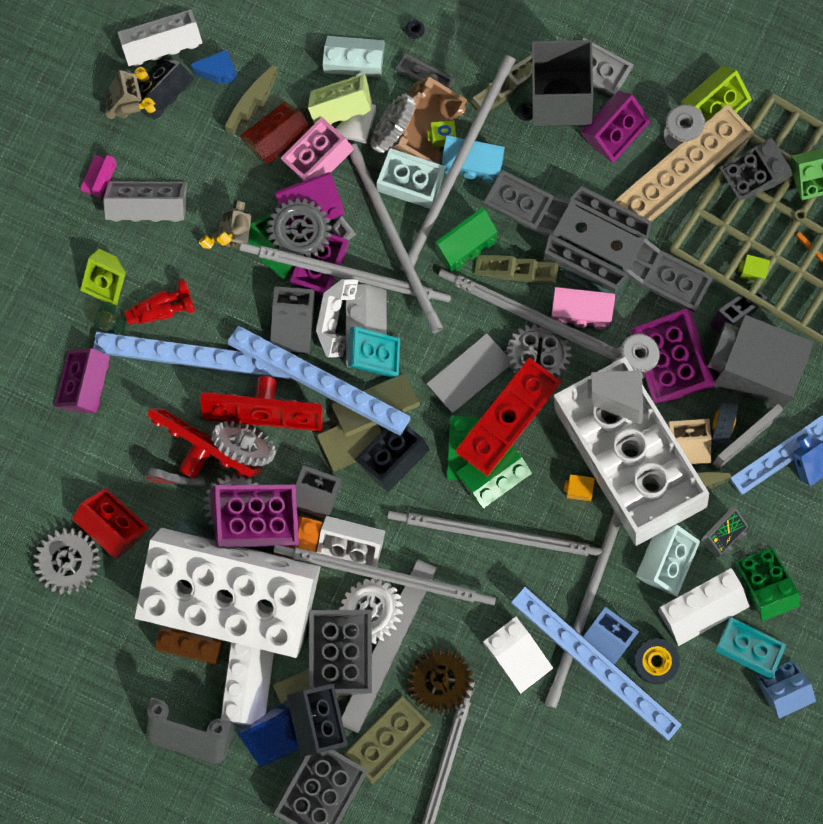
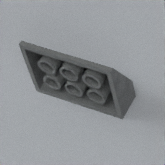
M309 610V689L334 684L336 696L372 693V610Z
M334 750L300 757L269 812L289 824H339L369 770Z

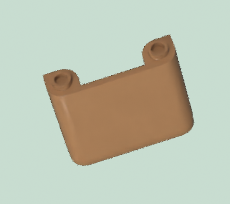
M426 77L417 81L411 87L408 95L416 103L414 105L415 109L412 111L413 115L410 118V122L406 124L407 128L402 131V135L399 136L397 142H394L392 147L389 146L388 151L392 148L441 165L443 159L442 152L439 151L440 147L432 148V142L428 141L427 129H430L431 122L452 121L458 116L461 117L465 112L467 99L431 77Z

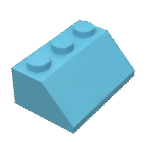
M446 136L442 165L446 166V174H448L464 141L462 138ZM474 141L459 174L464 175L468 179L480 178L485 182L494 183L501 173L505 147Z

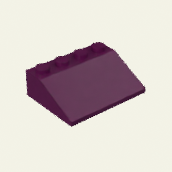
M683 309L631 329L632 335L644 334L653 339L659 349L658 363L650 371L644 372L654 404L689 396L716 387L711 370L707 367L708 361L691 311Z
M215 485L210 490L211 514L217 547L299 546L295 485Z

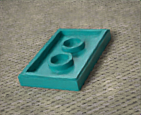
M355 326L350 327L348 367L393 378L399 376L400 338Z
M730 617L715 651L772 679L786 644Z

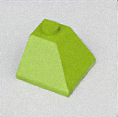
M101 249L92 254L88 259L80 291L116 306L126 274L118 258Z

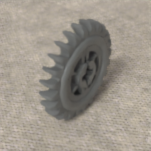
M296 198L295 203L288 199V205L281 202L282 209L275 207L274 210L277 214L271 213L270 218L273 220L267 222V225L272 226L266 230L267 233H272L268 237V241L275 240L271 247L279 246L278 250L308 258H311V253L318 257L317 249L324 252L322 244L328 246L329 242L325 238H331V234L326 232L332 230L331 226L326 225L330 222V219L324 218L327 212H320V205L314 207V201L307 204L306 198L302 203L299 198ZM304 216L303 220H295L293 217ZM306 218L309 219L313 225H308L305 222ZM291 219L292 224L289 226H285L287 221ZM297 228H300L301 234L298 233ZM313 233L312 237L308 240L307 234ZM286 234H290L292 240H290Z

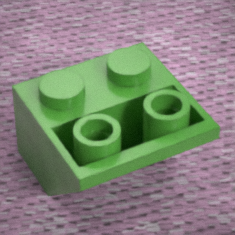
M823 148L791 156L792 174L801 200L822 196Z

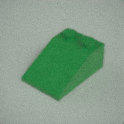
M451 416L447 480L461 481L455 471L466 464L467 461L457 455L455 451L481 418Z

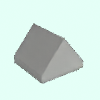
M340 217L332 227V231L336 236L347 240L356 235L343 217Z

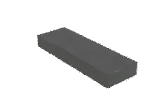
M404 53L395 68V71L416 82L426 77H431L449 89L455 83V78L407 53Z

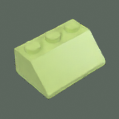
M365 73L311 91L308 109L314 123L323 117L331 125L337 121H346L355 115L367 114L371 110L372 100Z

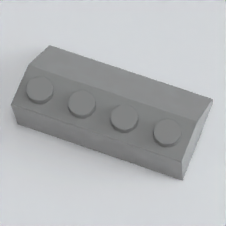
M109 181L104 195L105 220L114 222L121 220H131L133 222L150 220L152 222L170 220L171 222H178L184 220L187 182Z
M357 284L355 299L346 300L347 367L350 327L355 326L387 335V290L367 284Z

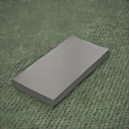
M485 334L430 380L427 386L445 407L454 414L507 370L510 361L507 360V355L492 338Z
M777 404L719 454L713 465L720 469L777 420L783 408Z

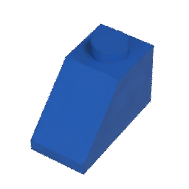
M227 50L191 64L194 75L217 84L229 83L237 77Z

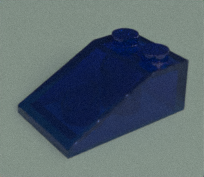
M288 699L238 733L260 767L299 749Z

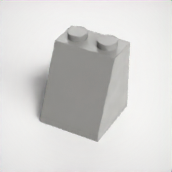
M642 371L591 372V379H587L588 399L592 398L593 406L638 424L643 423Z

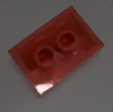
M284 101L239 137L260 161L267 164L274 161L282 151L288 150L311 127L298 109Z

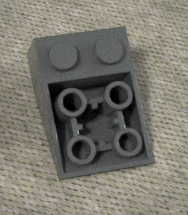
M772 138L720 167L739 201L775 187L792 177V170Z
M274 287L270 343L287 352L310 353L315 306V291L313 289Z

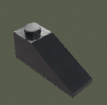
M758 289L755 295L766 301L768 297ZM739 295L718 310L710 326L718 333L725 322L738 326L745 315L751 316L760 306Z

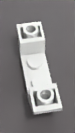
M342 279L323 294L316 332L327 357L343 356L346 337L335 333L342 300L355 299L357 279Z

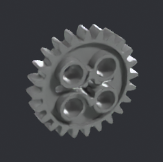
M406 93L401 94L396 100H393L392 104L388 105L372 132L374 134L370 138L372 139L370 144L373 149L383 153L385 150H388L389 146L392 147L394 142H397L413 115L412 111L415 109L414 105L416 103L412 97Z
M533 323L531 329L528 325H525V331L519 328L518 335L513 333L506 353H508L507 360L510 361L509 367H514V374L525 364L524 360L529 359V357L536 362L539 339H542L539 365L558 379H560V373L565 374L566 368H569V361L572 356L569 354L571 347H567L569 340L563 341L564 337L541 326L537 328L535 323ZM526 342H532L534 345H528ZM547 344H550V345H552V346H554V347H553V348H549V347H547L546 345H547ZM544 362H550L552 365H545Z

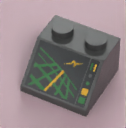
M733 506L705 534L700 542L717 558L722 554L726 557L733 549L731 544L735 540L740 542L747 535L745 530L748 528V525L737 508Z

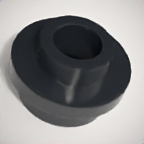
M412 20L406 25L408 37L419 39L424 35L425 27L422 22ZM417 28L419 31L412 32V29Z
M529 102L521 103L517 107L518 118L522 121L532 120L533 104ZM528 110L530 113L525 115L523 111Z

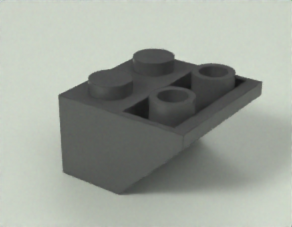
M303 465L295 486L297 510L324 520L326 516L330 517L342 485L341 478Z

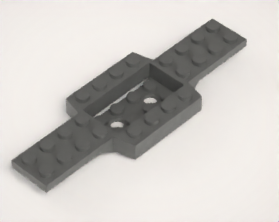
M502 170L484 201V206L547 237L548 242L544 258L556 262L567 270L614 294L629 279L695 313L713 280V276L661 251L648 241L652 221L583 186L567 200L553 196ZM578 223H584L587 226V230L579 233L576 231L575 226ZM557 236H561L622 267L623 271L557 238ZM613 241H620L622 249L619 251L613 250L611 243Z

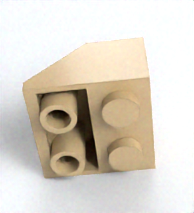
M710 419L669 421L668 427L692 465L711 463Z

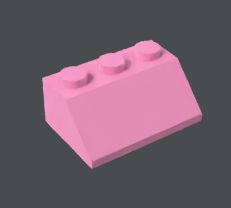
M321 117L281 159L302 181H306L327 172L331 173L354 148L342 134Z
M555 287L551 318L565 325L567 323L575 324L576 327H586V325L600 330H604L606 327L610 328L615 294Z

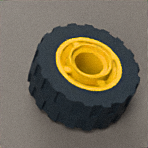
M721 400L712 425L711 443L725 447L728 445L736 422L738 404Z
M649 639L637 648L633 660L634 669L643 681L650 684H663L677 674L680 666V657L672 643L667 642L665 639ZM653 656L661 658L662 664L660 667L652 665L651 658Z

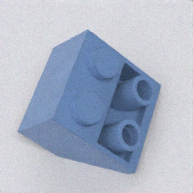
M605 607L583 638L615 665L639 631Z
M793 660L777 667L772 679L764 675L756 677L769 706L779 719L816 702L810 681Z

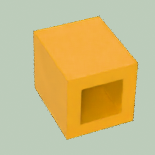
M570 474L569 480H565L564 492H567V498L591 501L595 478Z

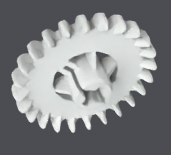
M372 578L371 581L365 579L363 585L361 582H357V588L352 586L350 588L351 593H345L347 599L341 601L344 606L340 607L339 610H357L359 604V610H372V643H377L376 637L384 641L383 633L391 636L389 628L397 630L393 622H401L396 615L403 614L401 610L397 609V607L403 606V604L396 601L401 596L394 594L397 592V589L392 587L391 583H385L383 580L377 581L375 578ZM376 597L381 600L378 604H376Z

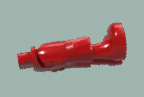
M182 278L178 280V288L169 294L165 290L155 293L151 297L138 302L136 306L132 305L131 309L124 312L129 325L134 323L139 325L172 318L176 312L186 311L191 314L196 312L188 285L185 279ZM182 299L181 302L171 305V302Z

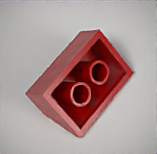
M107 488L82 502L72 518L115 559L126 553L149 529L141 519Z

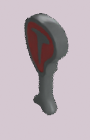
M147 468L144 474L145 480L160 484H183L199 489L203 488L206 484L202 478L195 479L179 476L156 468Z

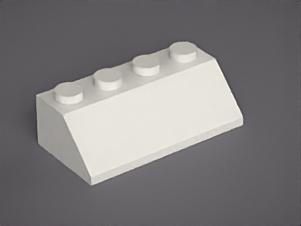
M191 10L118 32L128 66H138L143 64L144 61L150 59L158 60L163 55L177 54L180 50L186 48L193 49L202 44Z
M731 568L661 606L658 612L676 644L680 646L749 608V604L743 587Z
M231 643L221 719L234 724L264 727L274 652Z

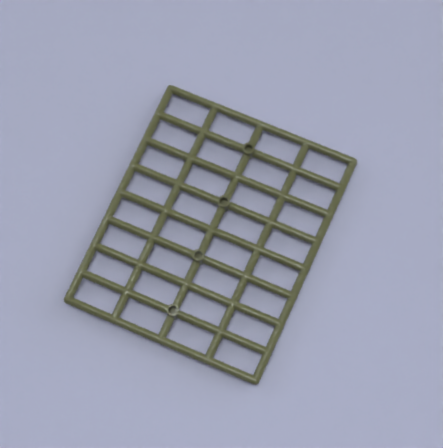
M771 93L749 127L755 132L772 104L776 103L792 113L774 140L778 149L797 119L801 118L817 128L802 153L812 151L823 134V122L778 95ZM753 134L731 153L725 164L739 157L749 140L757 145L766 140ZM779 149L786 162L791 164V155ZM720 170L670 246L669 251L695 268L713 276V279L823 345V335L807 326L823 300V281L806 271L823 244V227L806 218L807 212L817 197L806 199L801 209L797 211L781 203V198L794 180L793 174L791 178L782 182L773 197L765 192L755 194L754 196L768 203V205L747 236L729 225L746 199L739 201L737 198L723 221L704 210L725 178ZM776 208L791 217L792 223L774 251H772L755 239ZM700 216L718 228L699 258L696 259L679 249V247ZM803 224L818 233L819 236L800 266H797L782 257L781 253L797 228ZM724 232H727L742 241L743 244L722 275L704 263ZM750 247L769 258L770 264L767 275L776 262L795 273L774 306L755 295L764 281L763 278H756L749 290L730 280ZM802 277L820 288L802 319L798 321L781 309Z

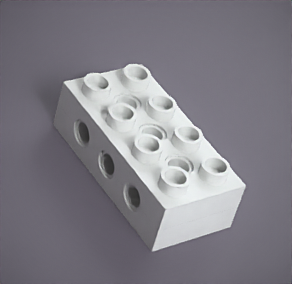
M626 357L598 372L634 370ZM591 375L554 395L556 414L635 546L707 507L708 490L643 385V423L639 424L592 405V398L588 399L587 379H591ZM606 416H614L615 418H617V421L614 423H607L603 420V418ZM633 449L638 454L635 457H628L623 452ZM648 483H654L659 489L651 492L643 486Z
M161 528L150 540L135 619L297 658L305 641L309 622V610L312 609L321 566L244 547H217L215 540ZM181 580L189 581L192 588L185 587ZM221 590H228L233 598L226 597L222 594ZM261 600H269L273 604V607L265 606L264 604H262Z

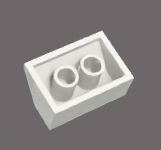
M326 516L320 532L317 553L377 567L385 531Z

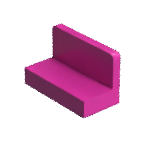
M107 155L104 159L94 156L80 189L82 192L102 199L117 165L114 157Z

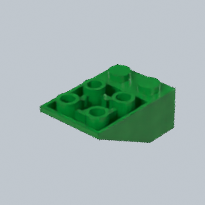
M773 547L735 561L753 606L762 621L800 607L799 592Z

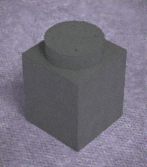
M592 40L532 41L533 126L592 125Z
M745 315L738 326L727 322L723 324L710 354L707 367L718 371L715 379L716 385L773 408L777 404L784 408L794 397L814 342Z

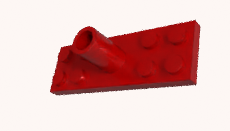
M529 357L459 445L455 453L488 477L561 385L562 381ZM503 419H510L513 422L506 423L503 421Z
M261 376L257 379L254 398L237 396L235 394L223 395L215 392H201L200 397L202 419L210 421H227L230 423L234 421V423L241 422V424L322 432L323 410L322 404L315 402L302 403L295 400H274L277 381L269 376Z
M163 408L150 409L147 414L152 419L151 422L159 427L163 425L169 429L168 432L175 437L180 435L193 443L179 467L181 472L196 479L210 454L220 459L219 463L223 466L235 468L237 470L236 473L244 478L258 476L263 470L258 465H245L243 462L239 463L237 460L230 459V456H225L224 452H220L214 445L212 437Z

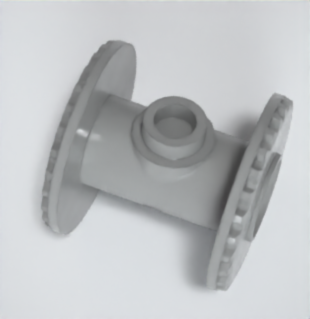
M684 104L674 107L668 113L664 140L670 149L675 150L683 142L695 140L702 134L705 127V119L701 111L692 105Z
M633 334L627 337L621 347L618 348L621 358L626 357L634 371H642V379L645 378L644 372L650 371L658 363V346L647 335Z

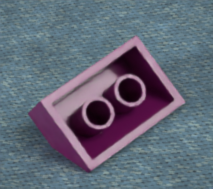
M617 91L592 119V125H586L581 133L590 146L614 163L651 121L632 94Z
M330 172L274 192L280 209H282L281 202L288 205V199L295 203L296 198H299L302 203L306 198L307 204L314 201V207L320 205V212H327L324 218L331 220L345 215L339 193ZM295 216L293 218L295 220H303L304 216ZM306 218L305 222L308 225H313L311 221ZM291 219L287 221L286 226L292 224Z
M308 233V240L312 237L313 233ZM331 234V238H325L329 245L322 244L324 252L317 249L318 257L311 253V258L342 266L349 248L348 240ZM296 266L290 282L301 289H313L315 296L323 298L324 292L335 285L337 276Z
M92 348L68 350L54 407L80 413H96L100 404L99 399L104 387V379L109 367L110 356Z

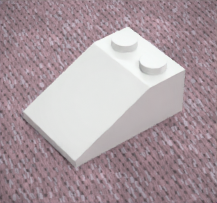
M517 617L483 641V646L520 694L553 669Z

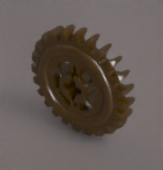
M441 647L438 654L435 653L433 648H431L430 656L423 652L425 659L416 657L419 664L412 663L411 666L415 671H408V674L413 677L406 680L408 684L413 685L407 688L409 692H414L410 696L411 699L418 698L416 705L423 704V711L430 707L431 714L436 709H438L439 715L442 714L443 709L449 714L450 707L458 710L457 704L464 705L463 698H470L467 691H473V687L469 686V684L474 683V679L468 678L473 675V670H467L470 667V663L463 664L465 657L462 656L458 659V651L451 655L450 648L447 649L445 654ZM438 667H445L446 669L443 670V669H437V668H438ZM449 670L454 673L456 679L449 678L447 674ZM434 671H436L438 676L443 679V684L448 692H446L442 684L439 683ZM431 672L430 679H426L428 674ZM426 683L432 684V693L427 689ZM450 683H455L453 689L450 691ZM442 691L444 695H435V693Z

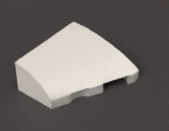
M372 105L371 110L365 115H355L346 121H342L335 129L347 141L349 139L367 143L369 131L376 113V105Z

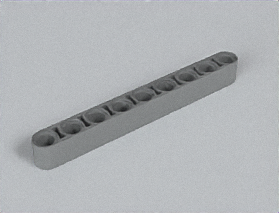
M418 559L410 575L432 580L437 568ZM408 586L404 587L400 595L401 598L398 599L403 606L397 607L403 614L396 615L401 622H393L397 630L389 628L391 636L383 633L384 641L379 639L372 653V693L352 695L342 716L344 727L356 733L360 731L426 593L425 590Z

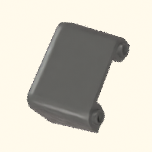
M151 697L147 711L146 737L150 743L210 763L218 764L224 761L236 728L232 722L214 719L208 725L206 732L173 722L174 718L169 715L168 705L162 700Z

